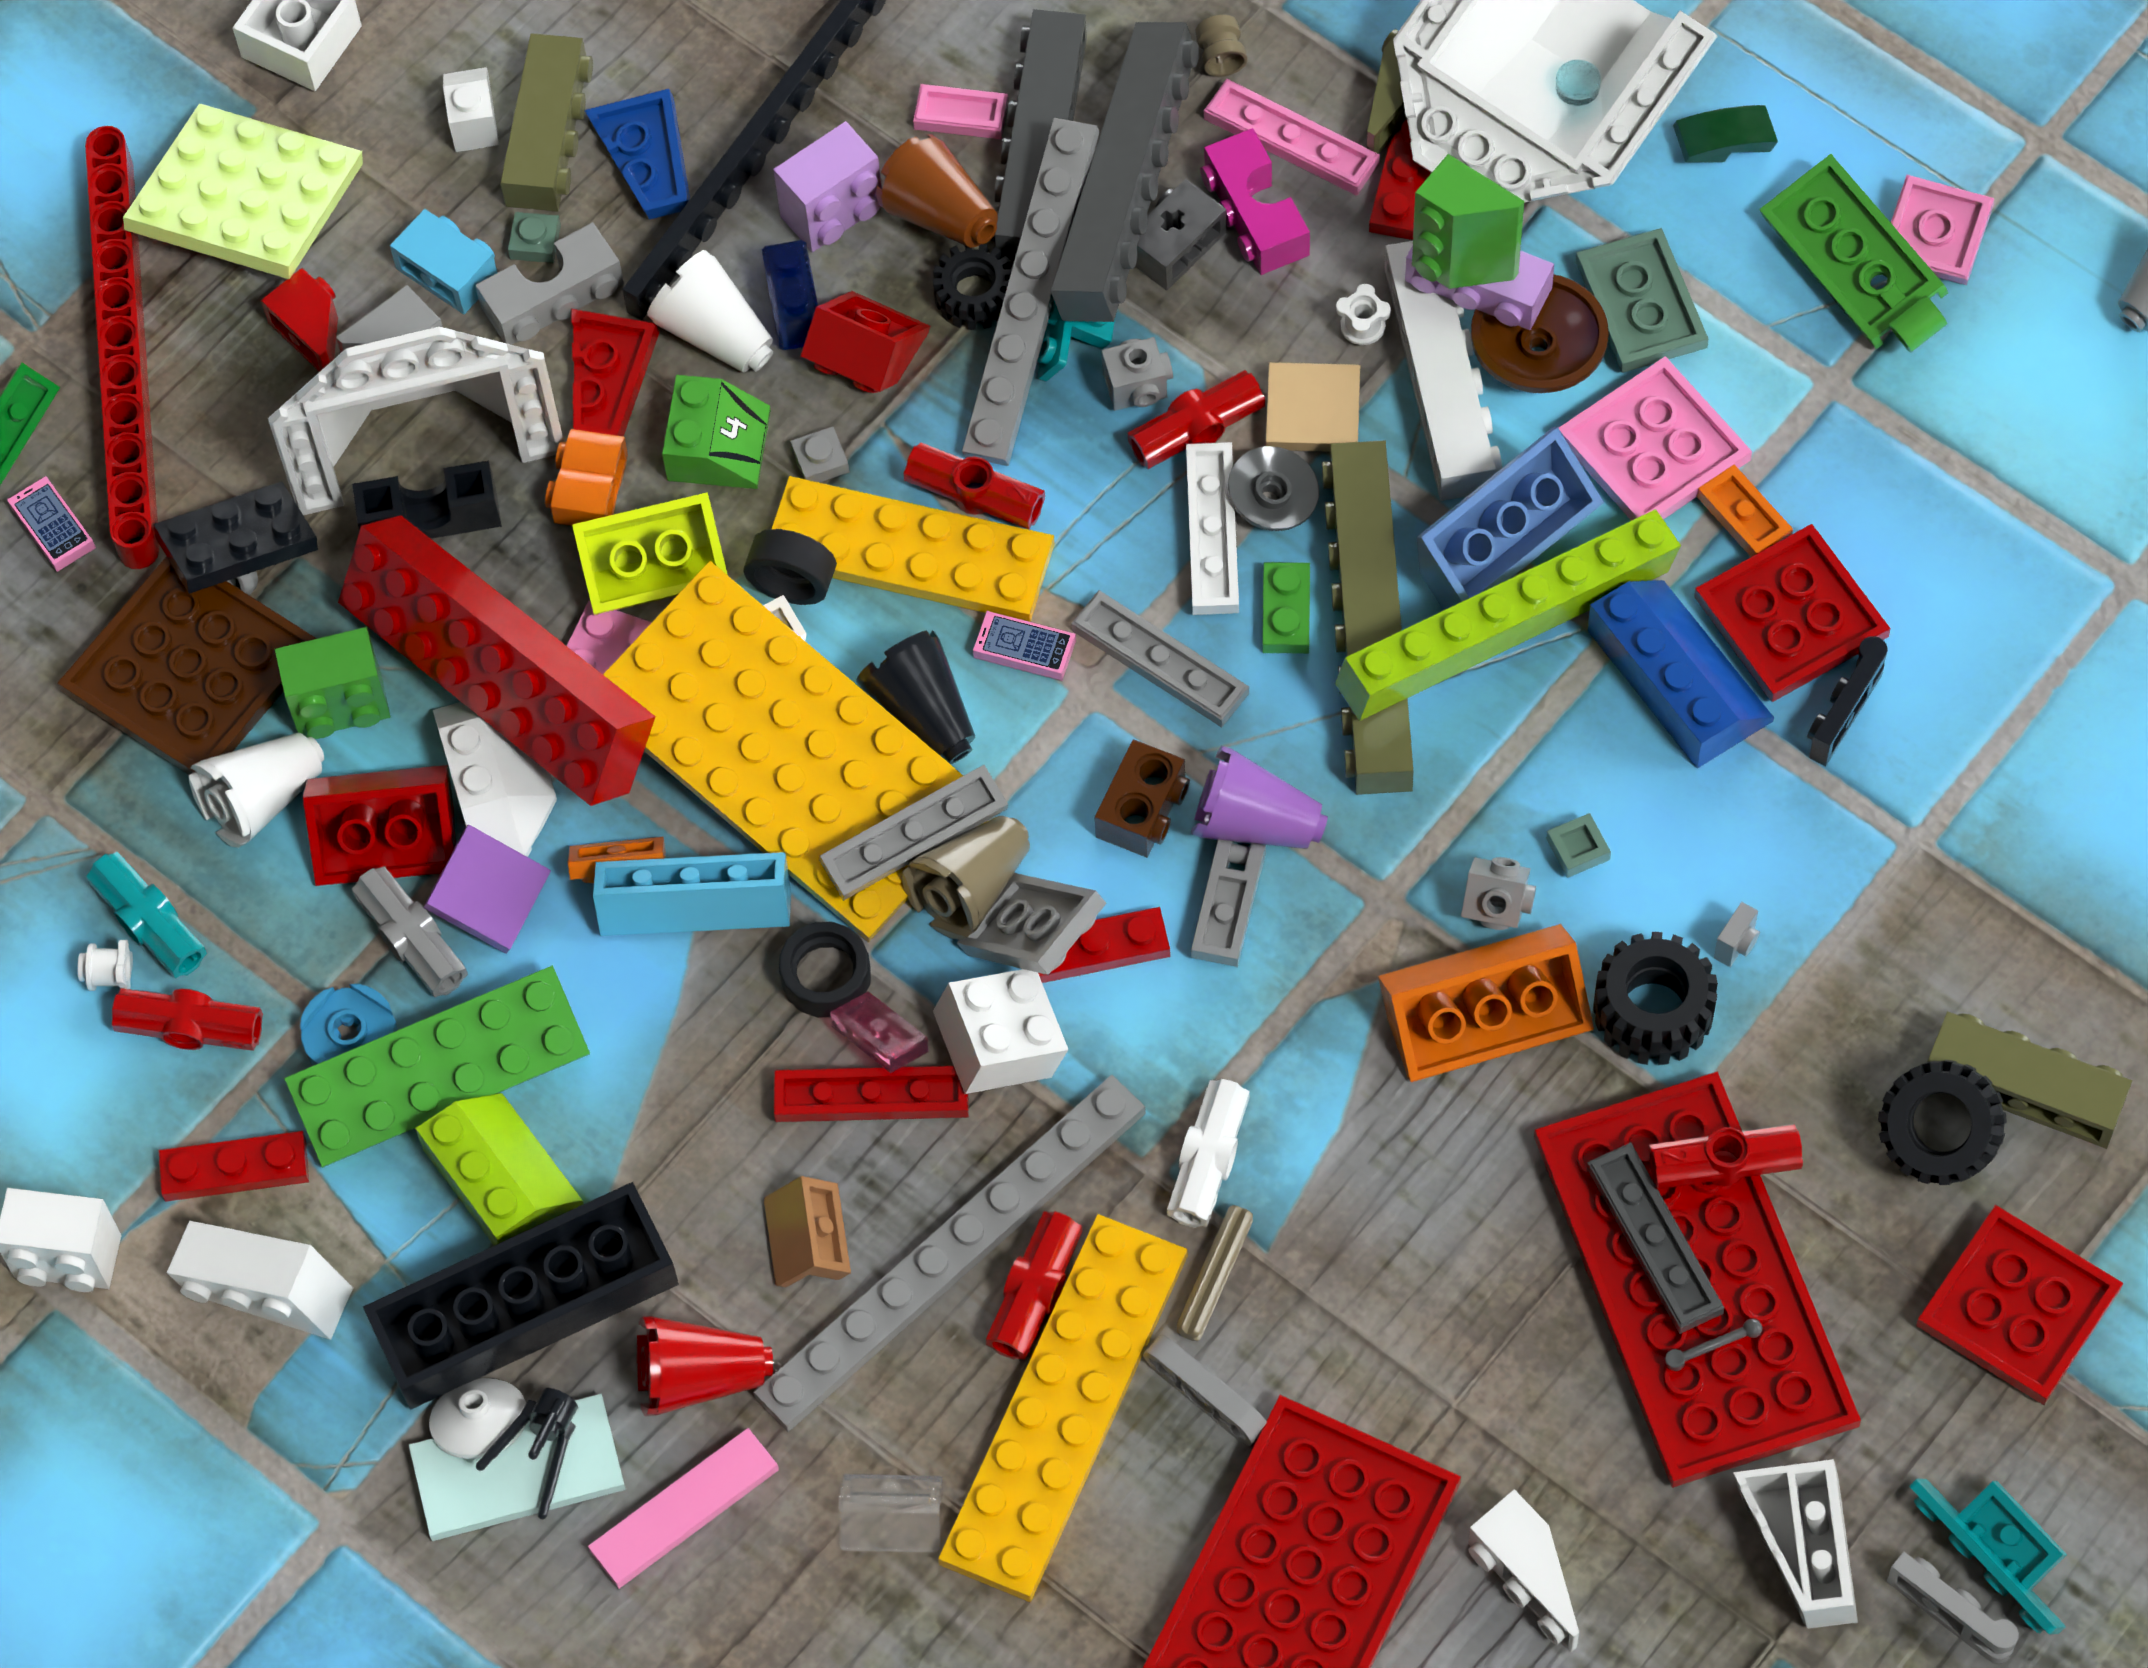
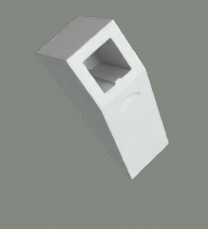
M1514 1489L1470 1527L1468 1544L1471 1547L1468 1549L1469 1553L1483 1570L1489 1572L1493 1569L1505 1582L1503 1584L1504 1591L1517 1606L1523 1608L1527 1605L1539 1618L1537 1621L1539 1628L1552 1643L1558 1645L1562 1642L1572 1652L1577 1648L1579 1630L1549 1525Z

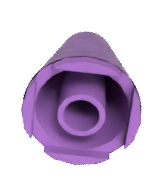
M1221 745L1215 757L1221 760L1216 771L1212 769L1209 771L1194 820L1203 823H1197L1192 828V835L1206 839L1307 849L1311 841L1320 842L1328 816L1321 814V803L1232 748Z

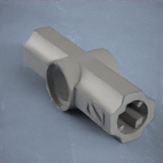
M385 866L378 869L372 868L360 876L358 882L352 888L353 895L368 916L377 924L382 939L400 962L406 961L434 997L448 995L457 989L462 980L468 975L462 961L457 958L452 949L441 938V932L428 911L423 908L424 906L419 901L413 902Z

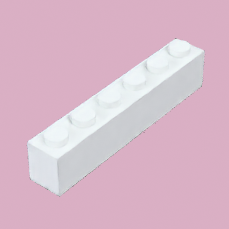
M1413 241L1385 245V273L1440 501L1467 497L1502 469V461L1498 446L1490 447L1487 435L1493 432L1492 420L1488 406H1480L1478 395L1483 394L1481 374L1478 367L1471 368L1468 357L1473 356L1471 333L1469 329L1462 330L1459 318L1464 317V308L1457 305L1454 300L1439 294L1419 291L1411 283L1405 281L1406 257L1413 246Z

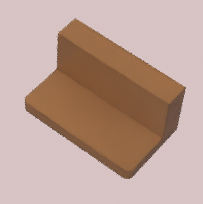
M800 1176L765 1197L764 1205L777 1286L786 1288L808 1275L840 1280L851 1274L838 1183Z

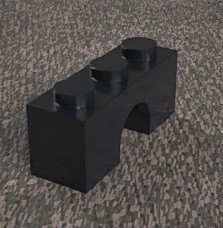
M489 460L443 468L445 480L437 487L428 490L415 491L406 489L401 486L398 476L352 484L359 530L362 525L400 515L430 539L502 527L497 491Z

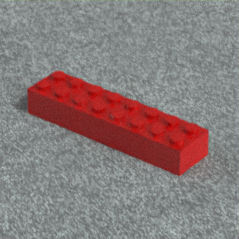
M400 515L361 526L338 600L341 606L590 806L630 793L656 718L655 715L403 516Z

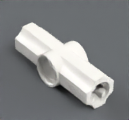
M1226 1079L1210 1080L1205 1091L1203 1103L1200 1106L1195 1126H1190L1187 1131L1179 1160V1168L1181 1169L1167 1208V1216L1172 1217L1179 1224L1193 1228L1199 1226L1207 1227L1217 1201L1222 1180L1226 1181L1230 1175L1238 1146V1138L1236 1137L1250 1098L1249 1091L1242 1088L1236 1082Z

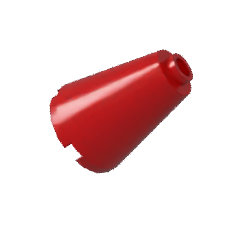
M653 1316L641 1317L639 1320V1325L647 1329V1335H637L636 1342L638 1391H648L650 1402L640 1403L644 1416H656L763 1386L765 1376H772L773 1374L771 1346L764 1347L762 1338L759 1336Z

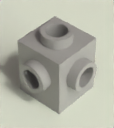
M1155 337L1143 340L1129 339L1122 342L1119 346L1101 350L1103 376L1114 411L1132 406L1147 407L1160 399L1167 398V380L1173 379V371L1168 353H1159Z
M1474 857L1468 874L1461 917L1481 921L1483 926L1495 930H1505L1509 927L1518 928L1522 913L1531 914L1536 886L1528 885L1531 868L1521 867L1518 861L1505 857H1496L1492 861Z

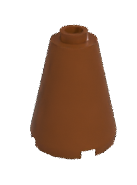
M926 134L928 138L920 140L915 136L908 139L893 152L881 171L886 176L883 188L881 189L876 186L878 204L889 214L968 247H977L989 242L993 238L997 230V212L942 140L933 134Z

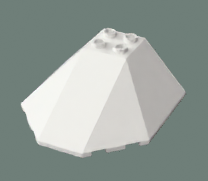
M1420 0L1393 39L1401 78L1400 84L1405 114L1411 138L1410 144L1413 160L1432 173L1446 155L1450 154L1524 200V203L1613 185L1718 36L1682 11H1679L1675 18L1672 19L1651 12L1634 0Z
M435 327L346 348L268 418L290 489L298 508L303 515L344 506L333 467L371 410L447 392L457 391L510 421L513 424L522 463L555 456L559 443L564 442L544 354L443 327Z

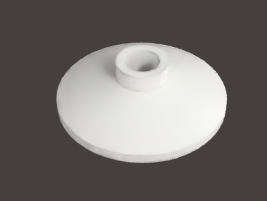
M492 1378L476 1379L444 1394L437 1401L429 1419L432 1438L436 1445L449 1455L464 1459L482 1458L486 1451L521 1414L526 1401L522 1393L508 1382ZM525 1426L519 1431V1433L509 1442V1444L504 1449L509 1447L512 1443H514L517 1440V1438L523 1432Z

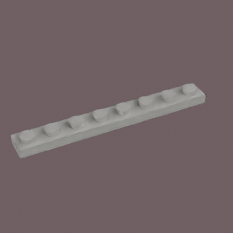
M1059 118L1053 119L962 452L965 458L975 456L983 458L990 463L1009 466L1054 302L1051 288L1100 132L1097 125Z

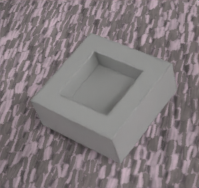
M833 426L790 441L792 452L803 479L820 483L850 472L848 461Z
M1743 902L1740 903L1717 938L1714 959L1731 967L1739 954L1746 957L1750 953L1760 934V931L1755 929L1758 910Z

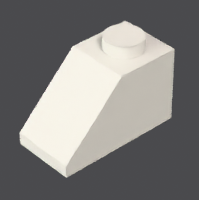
M487 67L443 74V90L448 123L455 152L499 145Z

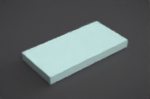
M602 1393L575 1400L578 1409L571 1422L575 1424L576 1428L568 1441L549 1510L626 1490ZM529 1421L517 1440L502 1450L483 1471L476 1469V1463L481 1458L464 1459L449 1455L436 1445L433 1438L409 1444L431 1540L436 1541L537 1514L558 1437L554 1441L547 1440L535 1460L530 1459L528 1453L537 1435L531 1431L529 1427L531 1421Z

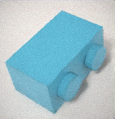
M426 209L390 245L395 267L398 271L462 314H465L479 299L475 285L498 273L494 260L495 254L485 242L477 238L471 240L462 234L457 225L445 216L438 218Z

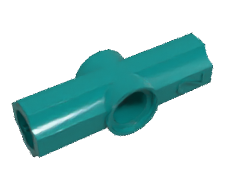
M118 852L109 855L105 854L93 863L90 872L86 875L88 883L115 911L114 915L120 925L139 946L144 944L174 978L183 975L187 976L200 966L202 959L207 954L205 947L178 919L175 908L154 884L148 886L137 871Z

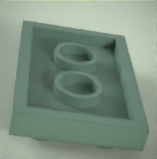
M1662 228L1576 252V264L1585 286L1598 300L1605 312L1608 322V342L1621 373L1654 364L1665 356L1668 359H1672L1708 347V336Z

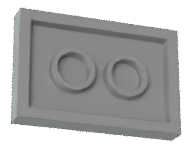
M1014 873L978 929L967 938L959 940L957 944L968 956L1049 975L1052 970L1063 963L1068 950L1081 934L1087 932L1093 926L1096 916L1107 903L1096 890Z

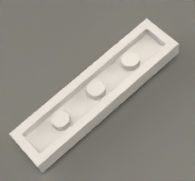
M1232 442L1186 444L1193 615L1239 613L1235 508L1228 494V478L1233 467Z

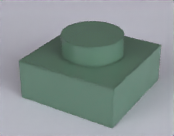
M515 212L508 246L510 259L554 263L556 255L554 242L558 241L561 228L559 216Z
M1590 813L1547 831L1546 839L1567 878L1610 860L1611 851Z

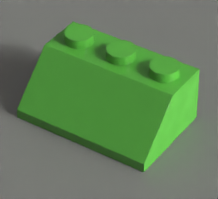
M1447 154L1415 192L1412 266L1415 267L1423 278L1432 282L1437 281L1449 289L1514 280L1519 274L1524 200L1450 154Z

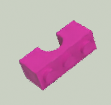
M1251 128L1204 147L1205 166L1200 167L1202 180L1209 192L1216 191L1220 199L1219 204L1226 208V225L1228 227L1234 225L1239 234L1237 238L1238 245L1244 259L1247 262L1253 260L1260 275H1263L1310 256V231L1292 198L1266 204L1252 197L1255 193L1272 186V161L1255 130Z

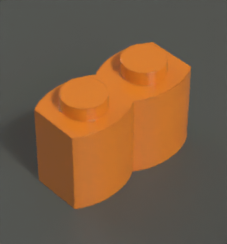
M571 429L567 441L559 443L556 452V469H560L556 481H549L545 496L546 508H551L554 523L572 526V524L614 515L617 494L622 483L628 456L625 437Z

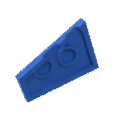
M670 89L584 110L648 219L681 212L689 202L690 194L675 102Z

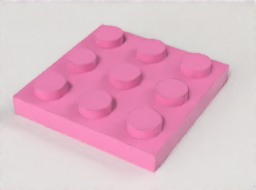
M1666 356L1559 427L1560 432L1580 464L1631 521L1655 509L1664 520L1695 499L1698 494V488L1734 464L1739 469L1751 461L1752 456L1750 448Z

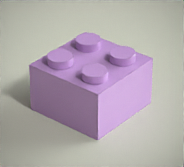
M846 121L773 169L780 217L812 253L823 245H830L836 242L844 231L859 221H866L872 218L881 207L876 197V186L882 189L878 156Z

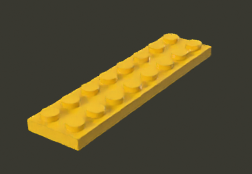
M1097 1214L938 1558L940 1566L1031 1603L1188 1257V1249Z

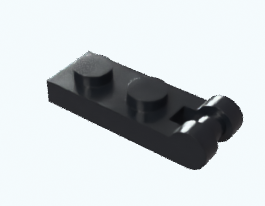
M1870 636L1861 642L1855 671L1850 679L1841 677L1830 697V702L1834 703L1827 716L1819 713L1811 725L1807 738L1812 740L1809 758L1825 767L1882 677L1885 666L1884 662L1888 652L1887 644L1883 639Z

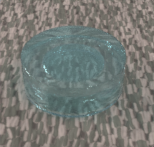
M1585 60L1566 62L1559 68L1556 74L1555 87L1557 95L1565 103L1574 106L1591 103L1596 99L1600 91V72L1595 65Z

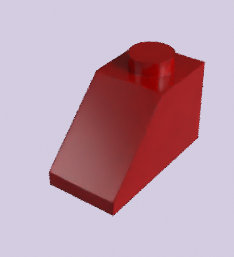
M301 268L290 279L284 281L265 296L261 302L268 324L320 372L335 358L338 316L333 299L336 298V295L323 278L317 277L314 279L307 271Z

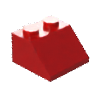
M850 291L816 307L801 357L814 362V367L823 373L830 375L841 374L854 380L853 384L855 387L866 392L878 393L899 382L927 337L931 326L861 294Z

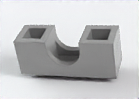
M593 222L554 242L561 271L552 280L532 282L526 279L516 265L513 264L475 285L481 309L504 343L512 345L518 341L529 340L540 329L553 322L570 318L571 309L578 310L596 299L607 298L618 287L624 285L620 261Z

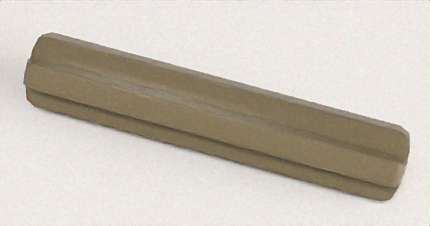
M1236 1205L1228 1208L1177 1322V1333L1182 1337L1192 1341H1199L1202 1338L1253 1223V1214L1249 1210Z

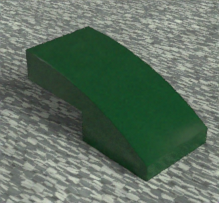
M1766 105L1738 106L1703 112L1676 120L1673 125L1685 162H1725L1731 152H1771L1778 143Z

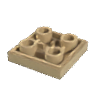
M1269 362L1266 446L1281 447L1291 451L1330 452V444L1358 442L1360 365Z

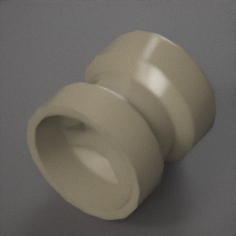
M1216 15L1198 24L1195 29L1198 45L1201 49H1204L1202 61L1204 69L1209 75L1217 77L1228 76L1239 72L1245 67L1247 55L1244 45L1238 41L1241 37V32L1235 17Z

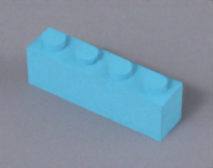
M785 852L596 862L593 898L600 936L790 926L791 887Z

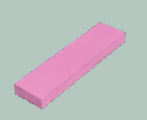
M1227 78L1204 110V120L1234 135L1253 128L1266 151L1356 196L1380 163L1379 154Z
M747 1428L588 1546L589 1552L617 1588L620 1589L779 1471L778 1464L751 1430Z

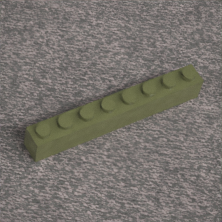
M1386 440L1330 444V461L1322 462L1323 489H1332L1333 502H1325L1326 529H1335L1336 542L1328 543L1329 569L1338 570L1339 583H1331L1333 611H1342L1343 623L1335 624L1334 626L1336 652H1345V657L1402 631ZM1338 666V674L1340 672L1341 666ZM1408 699L1400 701L1361 721L1358 720L1350 706L1341 708L1342 735H1351L1352 749L1344 750L1346 778H1355L1356 795L1413 792L1414 770Z

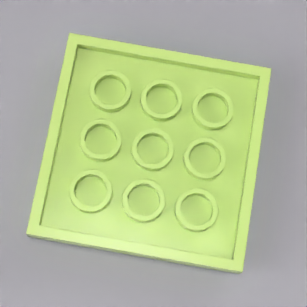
M199 103L123 216L124 230L290 279L363 165L362 151Z

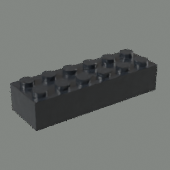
M631 1182L363 1306V1309L409 1409L412 1410L464 1384L472 1382L679 1285L674 1264L634 1183Z

